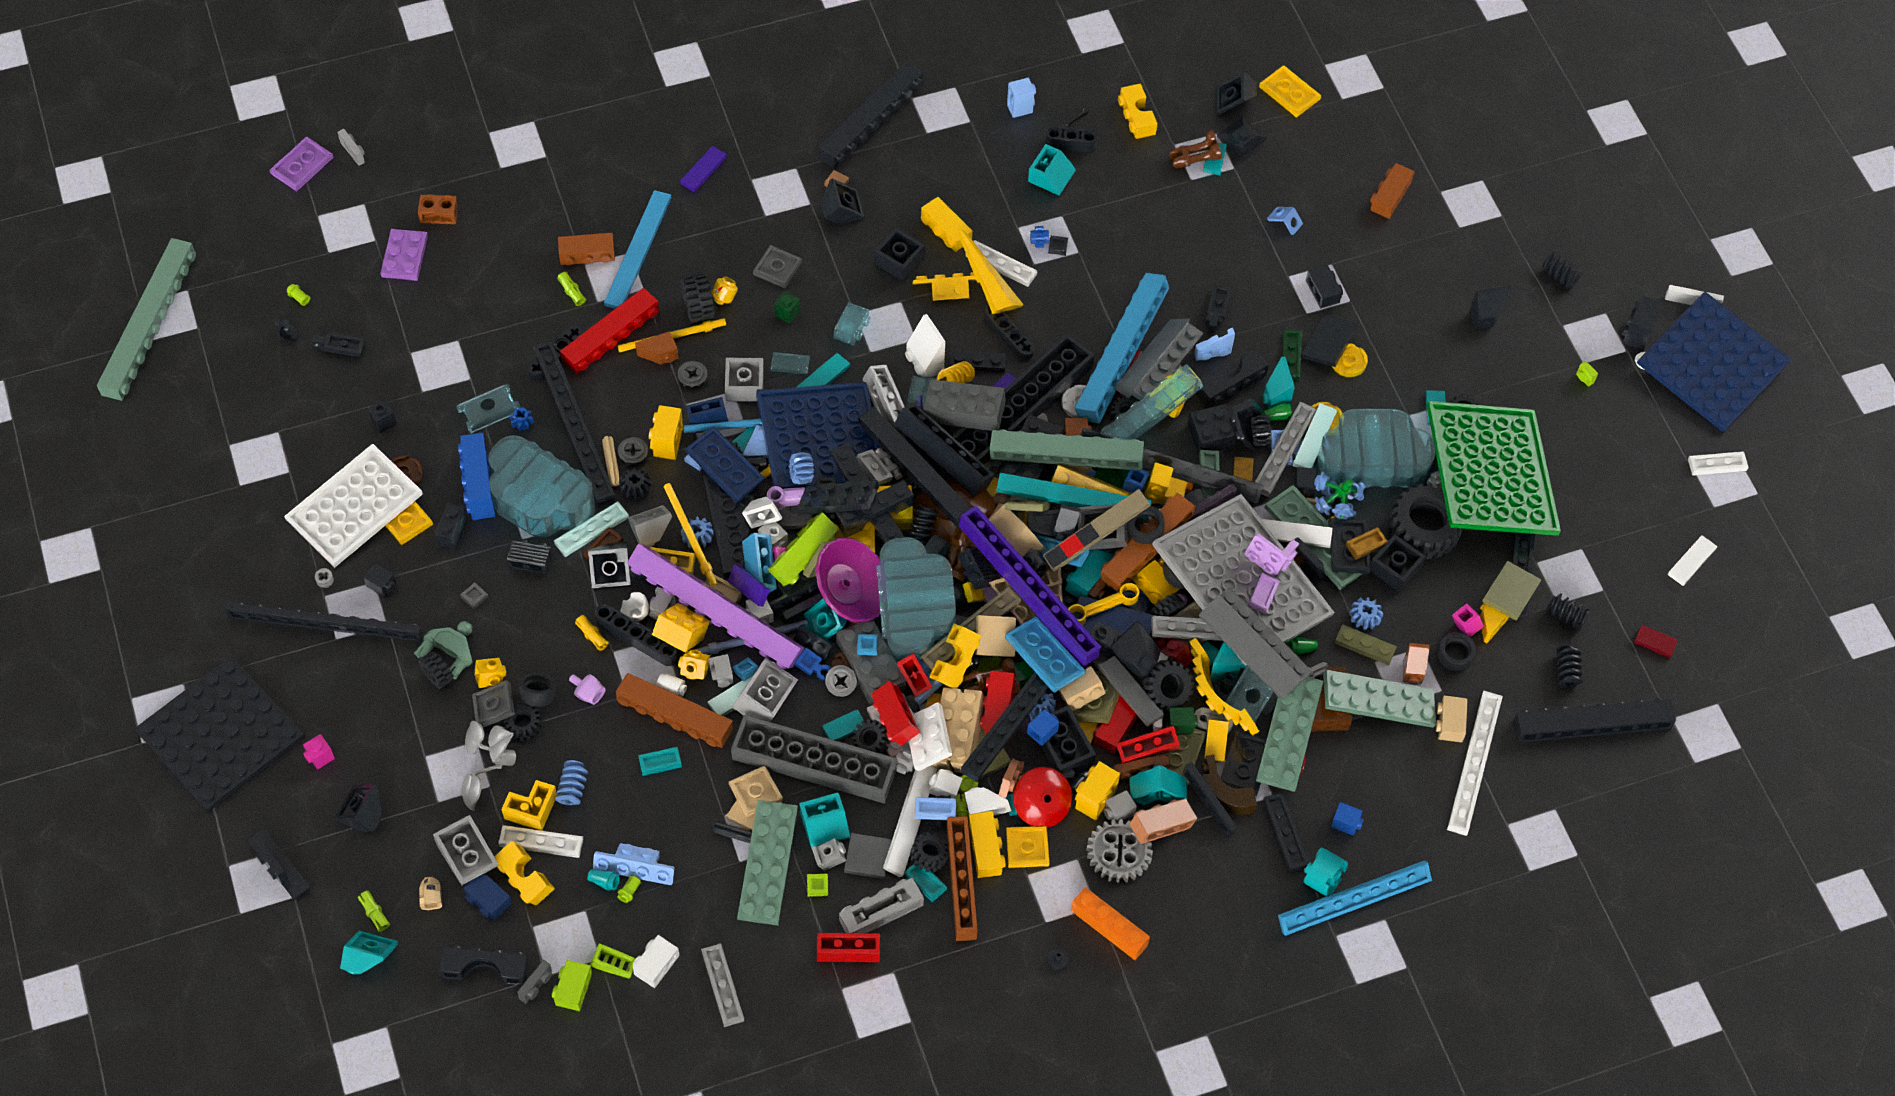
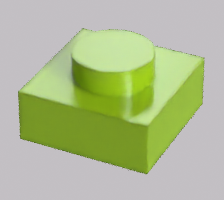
M1584 361L1580 364L1576 375L1589 387L1594 384L1598 372Z
M807 874L808 897L828 896V874Z

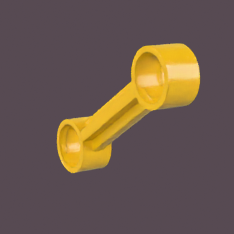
M1126 583L1121 586L1120 592L1084 607L1075 604L1070 606L1068 610L1071 613H1082L1084 617L1078 621L1081 625H1084L1086 618L1123 603L1127 606L1136 604L1139 598V588L1133 583ZM1130 590L1133 591L1136 594V596L1133 598H1126L1122 593L1124 591Z

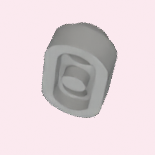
M1199 708L1194 713V715L1198 716V728L1207 730L1208 720L1229 722L1228 733L1232 729L1233 721H1228L1224 714L1218 715L1215 710ZM1204 718L1206 721L1202 722L1200 719Z

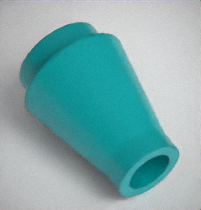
M591 869L587 879L610 891L617 889L620 876L615 871Z

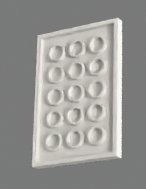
M372 444L284 517L335 568L423 495L418 486Z

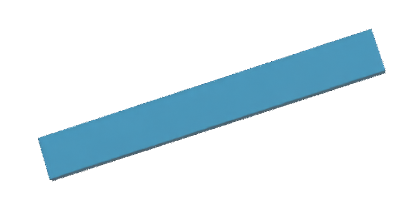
M654 190L605 299L604 305L606 307L616 309L627 300L671 201V194Z
M1424 860L1279 914L1278 918L1282 933L1286 936L1430 882L1432 878L1428 862Z

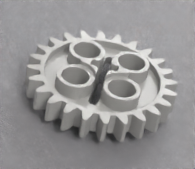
M1112 819L1111 825L1105 821L1103 828L1098 825L1096 831H1092V838L1088 839L1089 845H1087L1086 851L1089 852L1087 859H1092L1090 866L1096 865L1095 873L1101 870L1102 878L1107 874L1109 875V881L1116 877L1117 883H1119L1120 878H1123L1127 883L1129 876L1135 880L1136 874L1142 876L1143 870L1147 871L1148 864L1151 863L1152 859L1150 857L1153 853V850H1150L1152 843L1140 844L1130 826V821L1125 825L1122 819H1120L1119 824H1116L1114 819ZM1118 835L1122 836L1120 867L1117 866ZM1105 839H1112L1114 842L1109 843ZM1131 840L1134 844H1128L1126 841ZM1105 857H1111L1113 861H1107ZM1125 859H1132L1134 862L1128 863Z

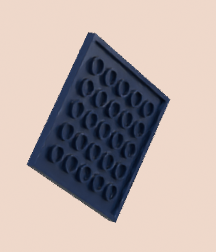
M1704 291L1638 359L1637 364L1724 433L1792 359Z
M866 382L756 391L773 487L779 486L782 489L805 487L806 489L807 486L816 485V477H836V484L845 483L847 481L831 457L830 451L847 443L856 457L857 454L869 450L875 452L880 448L858 421V417L872 408ZM801 452L809 453L814 464L812 482L800 485L794 484L789 473L791 455Z

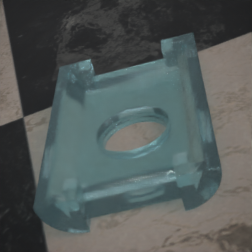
M508 383L456 405L458 412L464 411L469 420L466 425L470 434L510 417L511 414L514 415V409L521 408L518 400L514 402L511 398ZM485 399H492L495 402V407L491 410H484L480 405Z
M1247 665L1225 703L1239 711L1245 708L1255 723L1273 691ZM1250 689H1258L1261 695L1259 701L1253 704L1249 703L1246 700V693Z

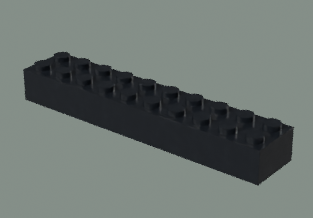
M1069 334L1063 336L1005 389L1006 403L999 430L1020 431L1028 415L1038 417L1093 367L1095 355ZM962 427L952 436L982 464L985 465L989 461L992 431Z

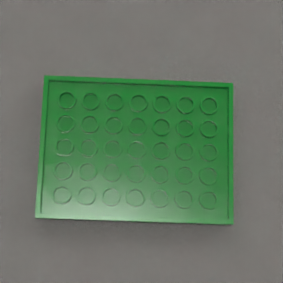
M1429 401L1427 410L1449 527L1558 536L1561 529L1535 410Z

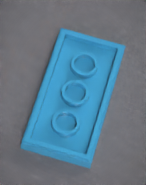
M1037 616L1005 634V639L1053 692L1058 691L1085 674V669Z

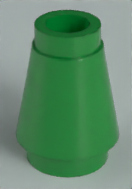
M1283 402L1264 410L1265 415L1269 417L1270 421L1288 420V418L1292 417L1289 403Z
M1295 637L1287 642V646L1296 655L1310 653L1318 649L1317 640Z

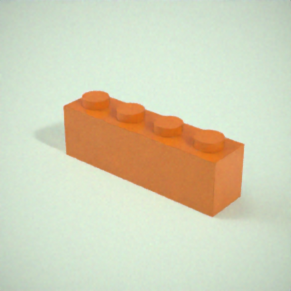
M1086 887L1072 901L1071 911L1134 960L1148 946L1149 935Z

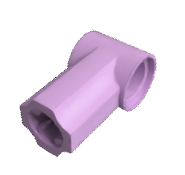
M774 486L768 490L767 497L775 504L777 510H781L785 506L798 505L805 487L782 489L779 486Z

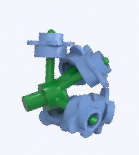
M1325 472L1317 475L1314 479V485L1317 491L1321 489V492L1326 496V498L1324 496L1320 499L1318 497L1315 498L1317 510L1320 513L1325 512L1326 515H1330L1328 511L1332 509L1331 503L1334 502V499L1341 498V503L1335 505L1332 513H1335V517L1338 519L1355 517L1357 512L1353 511V505L1348 503V499L1363 500L1365 484L1363 482L1355 483L1347 479L1345 483L1338 485L1335 481L1329 482L1330 477Z

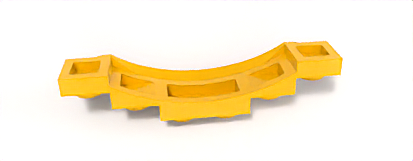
M1196 638L1189 641L1192 646L1190 652L1194 657L1192 660L1195 665L1193 670L1198 676L1195 678L1198 683L1196 689L1202 697L1205 695L1208 698L1205 702L1210 710L1213 711L1215 709L1218 715L1224 714L1228 721L1232 720L1235 725L1240 723L1243 730H1249L1252 736L1258 733L1259 730L1245 708L1239 711L1216 695L1210 679V660Z

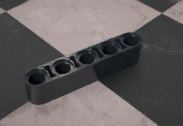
M601 604L596 608L595 616L599 627L665 666H673L677 663V648L652 635V630L610 605ZM651 643H656L655 646H649ZM666 653H673L670 656L665 655Z

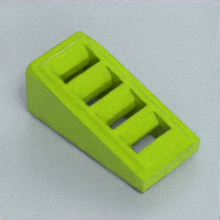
M599 943L590 965L596 969L630 979L634 967L633 963L636 958ZM601 954L605 955L603 961L599 960ZM609 956L613 957L611 964L607 963ZM617 959L621 960L619 967H615ZM625 961H626V962H629V965H628L626 971H625V970H622V969H623V966H624V964H625Z

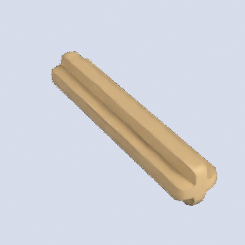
M605 436L602 439L608 478L611 486L617 487L620 476L613 437Z

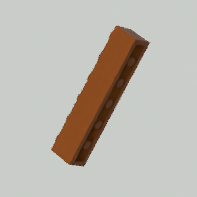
M1178 492L1173 497L1170 496L1163 508L1159 510L1165 519L1162 536L1186 524L1195 515V505ZM1152 518L1148 523L1145 522L1140 527L1139 532L1151 533L1155 531L1158 527L1157 521ZM1130 537L1128 539V547L1118 549L1113 556L1114 558L1102 566L1101 580L1116 592H1120L1121 586L1129 583L1158 552L1152 543L1141 544Z
M630 673L626 674L616 690L617 701L621 705L631 706L637 712L643 715L648 714L658 722L668 723L675 730H683L695 739H703L710 746L723 748L733 731V720Z
M948 817L946 828L956 941L977 940L968 817Z

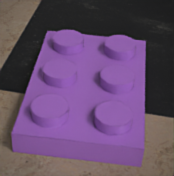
M391 229L381 276L384 278L418 281L428 238L427 232Z

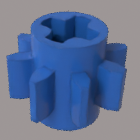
M1035 226V230H1030V243L1035 244L1036 248H1044V244H1049V230H1044L1043 226Z
M524 407L514 409V415H510L512 427H517L519 431L529 429L530 423H534L531 410L527 411Z

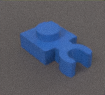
M805 648L794 664L810 676L815 672L817 678L821 681L825 680V677L821 675V671L825 670L828 672L831 669L828 665H821L822 658L808 648Z

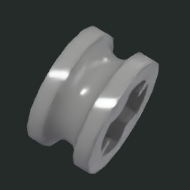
M322 568L315 573V580L319 587L328 588L333 584L334 578L329 569ZM326 576L328 577L327 580L323 579V580L321 581V577H324V578H325Z

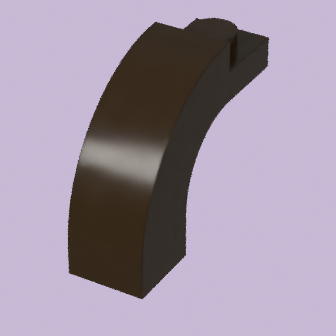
M1206 755L1205 762L1202 763V777L1226 812L1237 815L1255 814L1257 802L1253 787L1237 789L1227 786L1218 775L1214 755Z

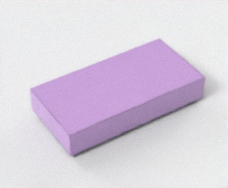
M1262 573L1248 606L1266 614L1280 581Z

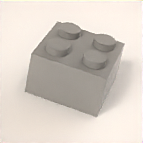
M726 358V401H757L756 391L763 390L764 383L763 358Z

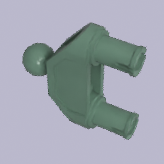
M463 621L458 624L457 631L450 627L430 630L425 634L423 643L414 654L418 658H423L433 648L440 649L456 659L449 669L453 674V679H457L462 670L473 663L465 637L471 634L473 627L469 622Z

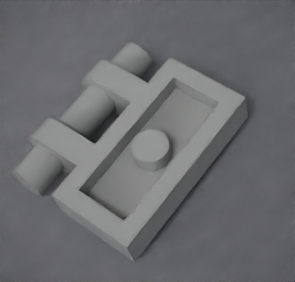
M878 448L875 452L869 450L856 456L867 476L871 480H877L879 485L890 482L893 476L896 480L902 477L899 467L892 463L889 454L884 452L882 448Z

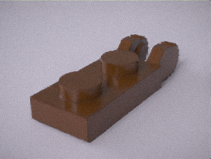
M1159 755L1114 765L1113 767L1115 771L1120 773V779H1128L1134 774L1153 769L1154 766L1161 765L1168 769L1170 768V759L1167 755Z

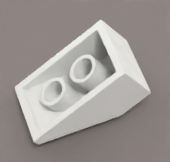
M927 314L923 315L907 342V351L905 352L907 360L914 364L916 373L919 376L921 375L924 381L938 375L944 369L945 340Z

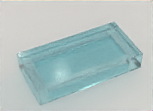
M773 352L771 371L808 375L810 356Z

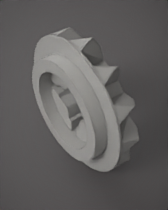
M844 665L831 668L825 679L828 691L840 697L851 694L857 684V678L853 670ZM836 676L839 678L847 676L844 681L845 686L841 684L836 687L834 686L838 681Z

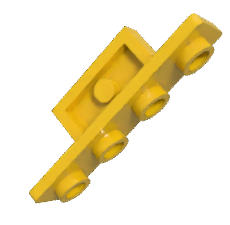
M973 272L970 273V276L956 273L948 278H945L944 274L934 275V279H927V276H917L916 280H913L912 283L913 285L931 284L933 301L969 298L968 281L976 280Z

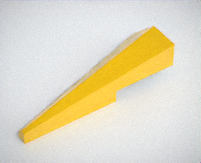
M964 230L959 231L958 234L977 283H981L992 314L1022 307L1023 303Z

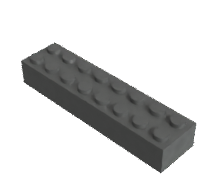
M744 715L731 748L732 760L759 768L765 765L767 770L884 804L897 770V758Z

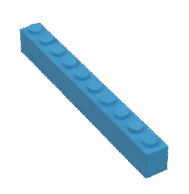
M1145 273L1143 279L1140 280L1137 291L1133 294L1129 306L1126 307L1122 319L1118 322L1115 333L1112 334L1108 346L1104 349V354L1097 362L1094 373L1091 374L1087 386L1083 389L1079 401L1075 404L1078 418H1088V422L1100 423L1116 392L1114 387L1125 375L1169 290L1165 275Z

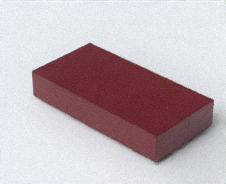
M1641 625L1634 641L1635 644L1668 658H1671L1678 642L1677 639L1644 625Z

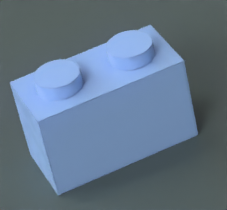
M1029 78L1009 82L1007 106L1013 118L1033 113L1036 88L1034 84H1031Z

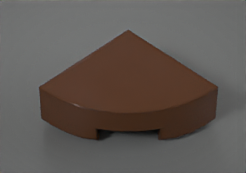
M842 651L835 655L831 668L838 665L850 668Z

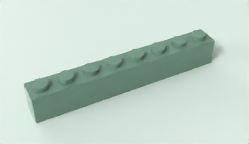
M992 430L990 457L993 460L1142 471L1144 441L1137 439L1121 440L1119 438L1107 439L1097 436L1052 435L1042 432L1026 433L1024 431Z

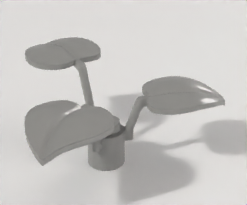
M477 721L470 722L465 737L467 752L469 754H476L479 748L490 751L492 762L496 764L475 771L473 775L467 774L462 783V797L470 810L475 811V805L482 789L481 779L478 774L501 769L502 765L513 766L516 761L515 751L506 749L514 734L502 726H494L488 738L490 747L481 743L484 738V730L481 724Z

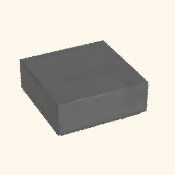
M475 582L460 594L461 598L473 609H476L488 598V594Z

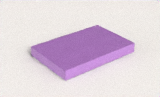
M306 136L270 169V174L295 191H298L334 157L331 152Z

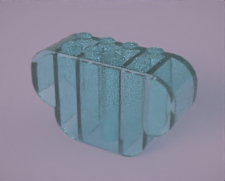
M1351 409L1341 415L1337 428L1331 429L1324 434L1316 460L1317 473L1321 475L1322 472H1325L1330 477L1329 482L1335 481L1338 485L1350 479L1355 483L1363 482L1365 488L1371 486H1381L1383 488L1390 486L1402 488L1416 486L1425 482L1429 475L1435 457V444L1430 434L1424 430L1414 428L1411 417L1401 410Z
M516 435L502 438L491 449L488 457L492 472L489 484L494 509L500 516L530 535L539 538L551 536L559 528L570 531L594 516L596 506L592 484L580 470L571 468L564 460H558L551 452L542 450L535 442H530Z
M910 537L895 538L884 544L880 551V565H876L878 583H881L878 584L881 620H885L881 621L883 639H887L888 648L897 660L900 661L914 653L917 660L920 661L921 656L934 646V641L942 640L950 633L953 624H956L952 568L945 557L939 554H927L925 547L920 541Z

